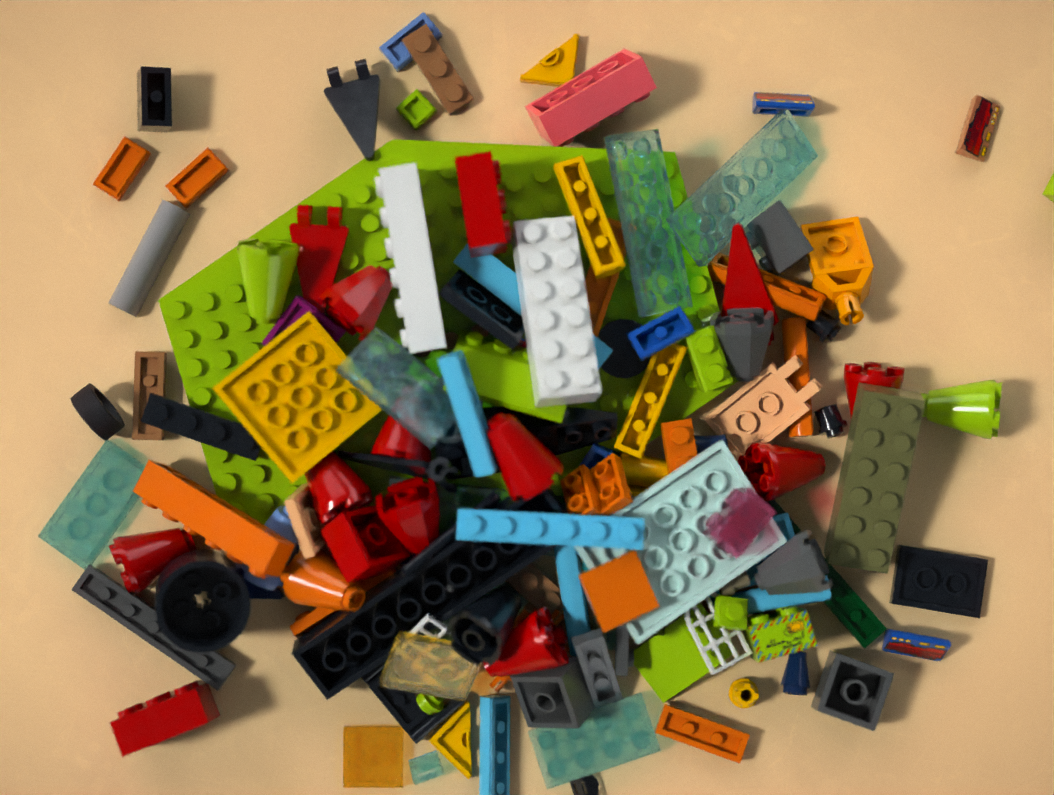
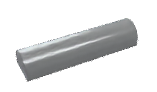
M161 201L109 300V304L137 317L190 216L188 212L168 201Z

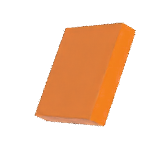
M630 550L578 575L599 626L604 633L660 607L635 550Z

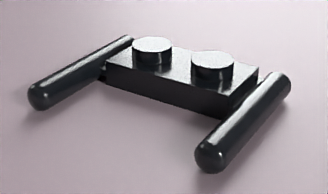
M410 644L409 646H407L406 648H404V650L407 651V650H408L409 648H411L413 645ZM398 652L361 678L417 744L465 703V698L461 694H457L443 706L439 713H434L433 715L426 714L417 704V695L395 668L391 666L402 655Z

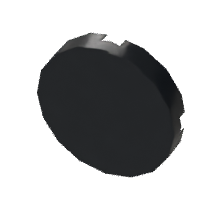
M618 319L607 323L600 329L597 338L613 350L601 366L605 373L616 378H630L639 375L647 368L651 356L641 361L627 337L628 333L643 326L642 324L631 319Z

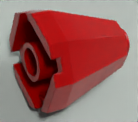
M369 265L327 288L318 298V303L321 307L326 303L330 307L326 311L329 317L347 330L348 334L354 336L357 332L360 333L358 340L364 342L371 334L393 287L390 281L391 275L380 265L377 268Z
M414 477L394 483L387 488L388 494L384 498L382 493L376 496V508L380 519L409 553L415 554L421 552L439 537L438 489L434 480L428 478V483H424L422 477Z

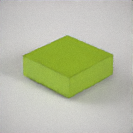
M418 89L396 107L398 113L415 131L437 112V109Z

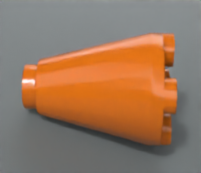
M320 549L315 556L304 559L303 553L300 550L280 574V581L283 582L285 596L295 604L355 612L361 608L365 601V591L361 589V586L357 582L347 584L337 562L323 549Z

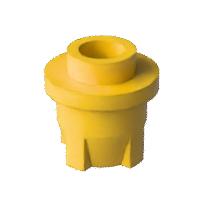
M739 678L730 685L728 694L730 701L735 706L749 708L758 700L759 691L756 684L750 679ZM747 689L748 696L746 698H741V692Z

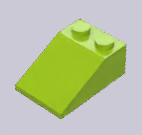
M700 602L696 604L701 615H704V617L709 615ZM693 607L690 608L691 623H694L699 619ZM684 613L665 626L664 635L651 636L634 649L635 667L663 703L710 672L688 630ZM713 618L705 622L713 639L716 638L717 640L723 637L720 628L714 627ZM700 625L695 627L694 629L703 647L710 644L703 627H700ZM725 641L717 645L724 660L732 655ZM712 649L706 651L714 668L721 664L715 651H712Z

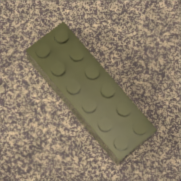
M859 383L824 548V555L828 564L888 574L925 405V399L919 392Z

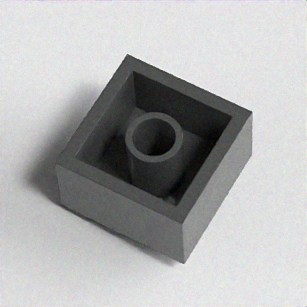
M830 650L811 707L819 712L875 732L894 673Z

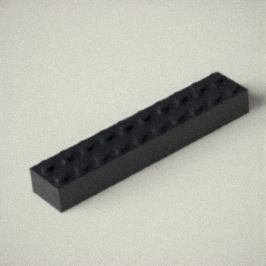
M550 486L541 493L526 500L522 496H517L518 501H514L509 495L490 509L568 514ZM455 538L410 577L406 576L402 569H400L365 593V601L357 611H338L296 639L291 654L328 700L397 654L398 652L395 647L427 614L443 623L557 545L456 540ZM430 621L423 626L429 632L437 627ZM418 631L412 639L416 641L425 634ZM407 643L402 649L409 646L410 643Z

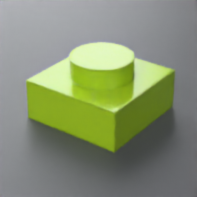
M721 595L715 597L714 627L737 631L747 630L748 599Z

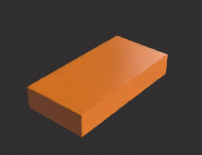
M124 136L93 185L120 201L151 153Z
M208 147L165 187L187 209L224 176L229 169Z

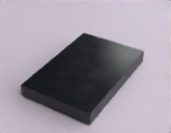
M458 270L438 294L512 350L525 333L522 317L462 270Z
M898 545L889 603L980 618L988 559Z

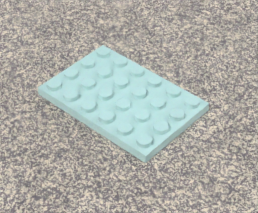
M719 440L632 499V503L609 515L611 517L644 518L643 550L574 546L588 570L630 550L636 551L660 606L624 623L634 641L639 644L781 547L787 540L724 441Z

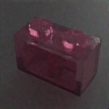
M746 487L735 488L728 494L724 500L726 505L719 513L715 512L708 518L705 523L707 528L702 533L728 557L738 559L776 513L755 492Z

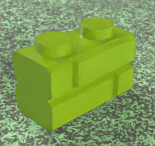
M713 325L699 328L693 334L682 339L684 346L687 347L686 352L701 392H708L733 383L730 371L726 370L727 363Z

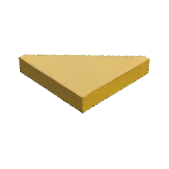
M574 34L572 38L560 47L555 48L530 70L521 74L520 82L559 87L573 79L579 34Z
M466 700L429 739V742L469 780L472 776L470 702Z

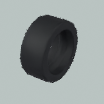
M91 383L70 398L81 418L101 439L107 441L124 428L125 423L115 407Z

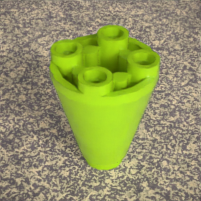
M986 380L930 390L928 394L921 393V396L925 399L922 417H927L928 421L984 439L998 437L1000 411H994V409H999L1002 383L995 382V380Z

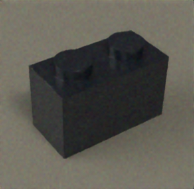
M141 66L138 70V131L168 132L172 127L171 68Z

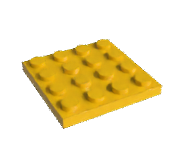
M310 311L213 387L216 394L291 483H294L387 406Z

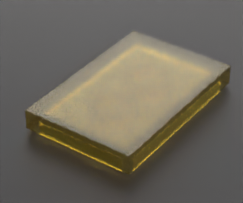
M399 632L379 681L381 687L466 701L482 662L479 665H475L463 659L451 646L453 641Z

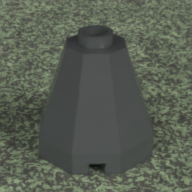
M732 308L727 310V316L721 317V311L713 313L710 319V326H714L727 363L726 369L730 371L731 376L736 377L737 381L747 382L754 380V376L759 375L774 326V312L768 310L767 314L764 315L762 308Z
M810 529L797 533L757 566L758 573L754 575L761 591L766 590L769 595L820 593L832 588V579L825 580L824 575L830 572L819 544L815 538L812 540L808 539L812 534Z

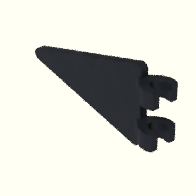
M365 58L354 61L359 77L357 80L343 83L338 66L326 69L331 87L325 88L324 94L365 159L372 161L375 157L380 78L378 75H370Z
M338 451V455L345 460L413 477H422L425 480L430 478L450 493H456L458 487L454 484H448L449 478L453 475L461 477L462 474L446 458H436L427 463L411 459Z

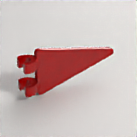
M297 205V223L290 224L289 230L292 243L297 244V247L299 246L296 264L303 298L325 313L327 304L325 303L321 307L318 303V298L327 288L334 284L349 234V228L341 226L343 207L328 206V225L311 224L313 206Z
M736 223L732 229L721 317L727 316V310L732 308H762L764 315L767 314L768 310L774 312L775 326L779 321L744 228L742 224ZM772 329V333H771V336H770V340H769L768 346L771 345V341H774V331H773V329Z

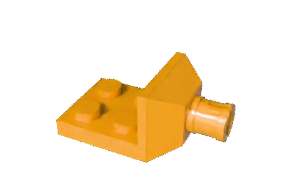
M859 217L800 225V230L813 248L807 255L813 277L811 289L827 296L823 308L829 310L838 309L842 324L849 325L848 315L851 316L853 324L860 322L864 318L860 305L869 295L874 265Z

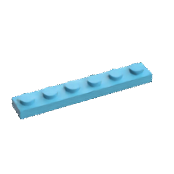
M458 508L456 540L643 550L644 518Z

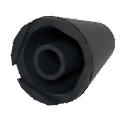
M501 586L454 615L448 622L446 630L447 636L451 634L453 639L451 643L453 649L463 659L475 665H479L481 662L492 665L502 655L522 606L519 594L510 587Z

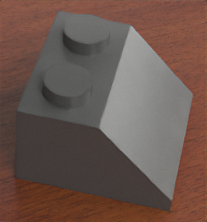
M781 200L774 203L744 227L751 249H755L761 257L759 263L763 270L777 276L803 260L813 250Z
M569 657V663L558 668L511 675L510 677L528 728L579 729L595 708L578 657Z

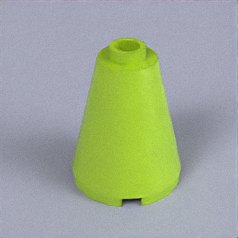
M259 239L238 241L237 249L249 314L251 317L256 318L257 323L272 324L274 319H278L281 316L299 255V246L297 247V244L276 239H269V242H259Z

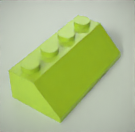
M460 330L454 352L464 351L480 401L562 423L567 404L535 408L527 348L516 345L512 350L499 339L496 340L482 336L476 331Z

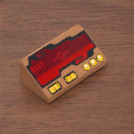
M976 95L971 100L955 154L980 162L984 161L1000 107L979 95Z

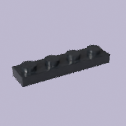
M150 393L141 422L257 461L261 446L241 423L155 393Z

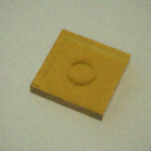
M344 726L343 788H403L404 729L401 726Z

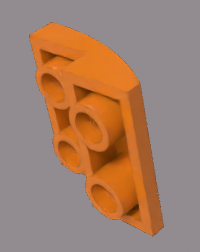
M614 453L591 469L582 464L560 480L568 514L609 516L633 502L621 458Z

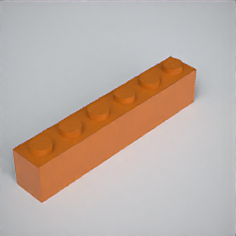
M148 460L133 490L134 493L142 497L141 502L153 509H161L163 511L162 516L170 521L183 523V529L186 532L195 536H203L206 538L205 544L217 550H225L228 552L226 555L228 559L238 564L245 563L250 567L248 571L263 579L266 576L279 577L296 545L165 463Z

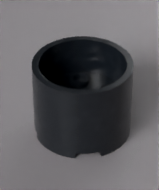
M196 549L171 560L160 573L155 588L157 622L163 634L179 648L196 653L217 651L232 643L242 633L248 622L251 603L244 577L241 571L235 567V563L224 554L208 549ZM202 591H206L208 600L203 599L201 603H197L195 594L200 595Z

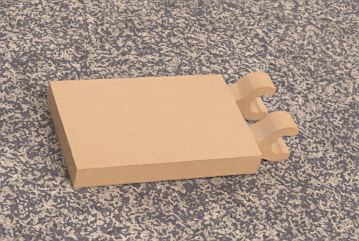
M796 355L779 369L772 362L759 375L755 376L754 380L747 382L704 418L717 435H726L729 450L737 459L741 455H745V451L751 444L770 442L811 409L806 401L816 394L822 386L813 378L799 391L794 388L787 377L803 365Z

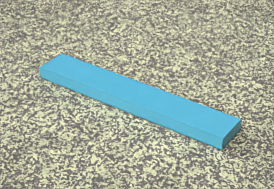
M467 243L453 262L522 317L516 273L492 254L471 258L469 244ZM593 335L599 370L613 350Z

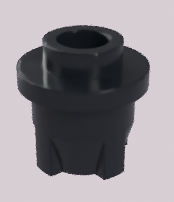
M821 310L815 322L809 320L806 324L807 328L820 337L819 340L822 343L826 338L832 341L842 328L838 325L840 318H833L823 310Z
M837 404L822 407L814 412L820 426V430H818L820 435L826 434L827 439L844 433L843 428L848 424L846 420L843 421Z

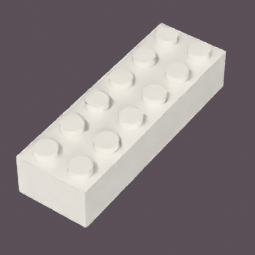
M416 163L380 168V177H374L377 196L384 198L385 207L380 208L382 226L389 228L390 238H385L387 256L394 258L395 268L390 269L392 286L399 288L400 299H395L398 318L404 317L405 329L400 330L403 348L409 347L410 353L446 348L447 341Z
M566 216L514 221L511 230V243L535 408L596 401L602 391L575 217Z

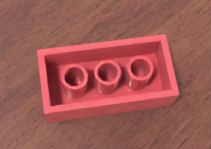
M624 48L528 104L525 108L540 137L552 146L564 147L574 140V136L582 131L589 132L600 125L599 121L608 116L615 117L625 110L624 107L628 104L645 100L650 96L649 92L657 87L642 56Z

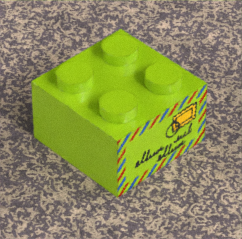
M797 605L778 608L776 613L771 615L761 612L747 616V630H743V633L752 652L750 654L751 658L759 663L818 646L808 611L797 607Z

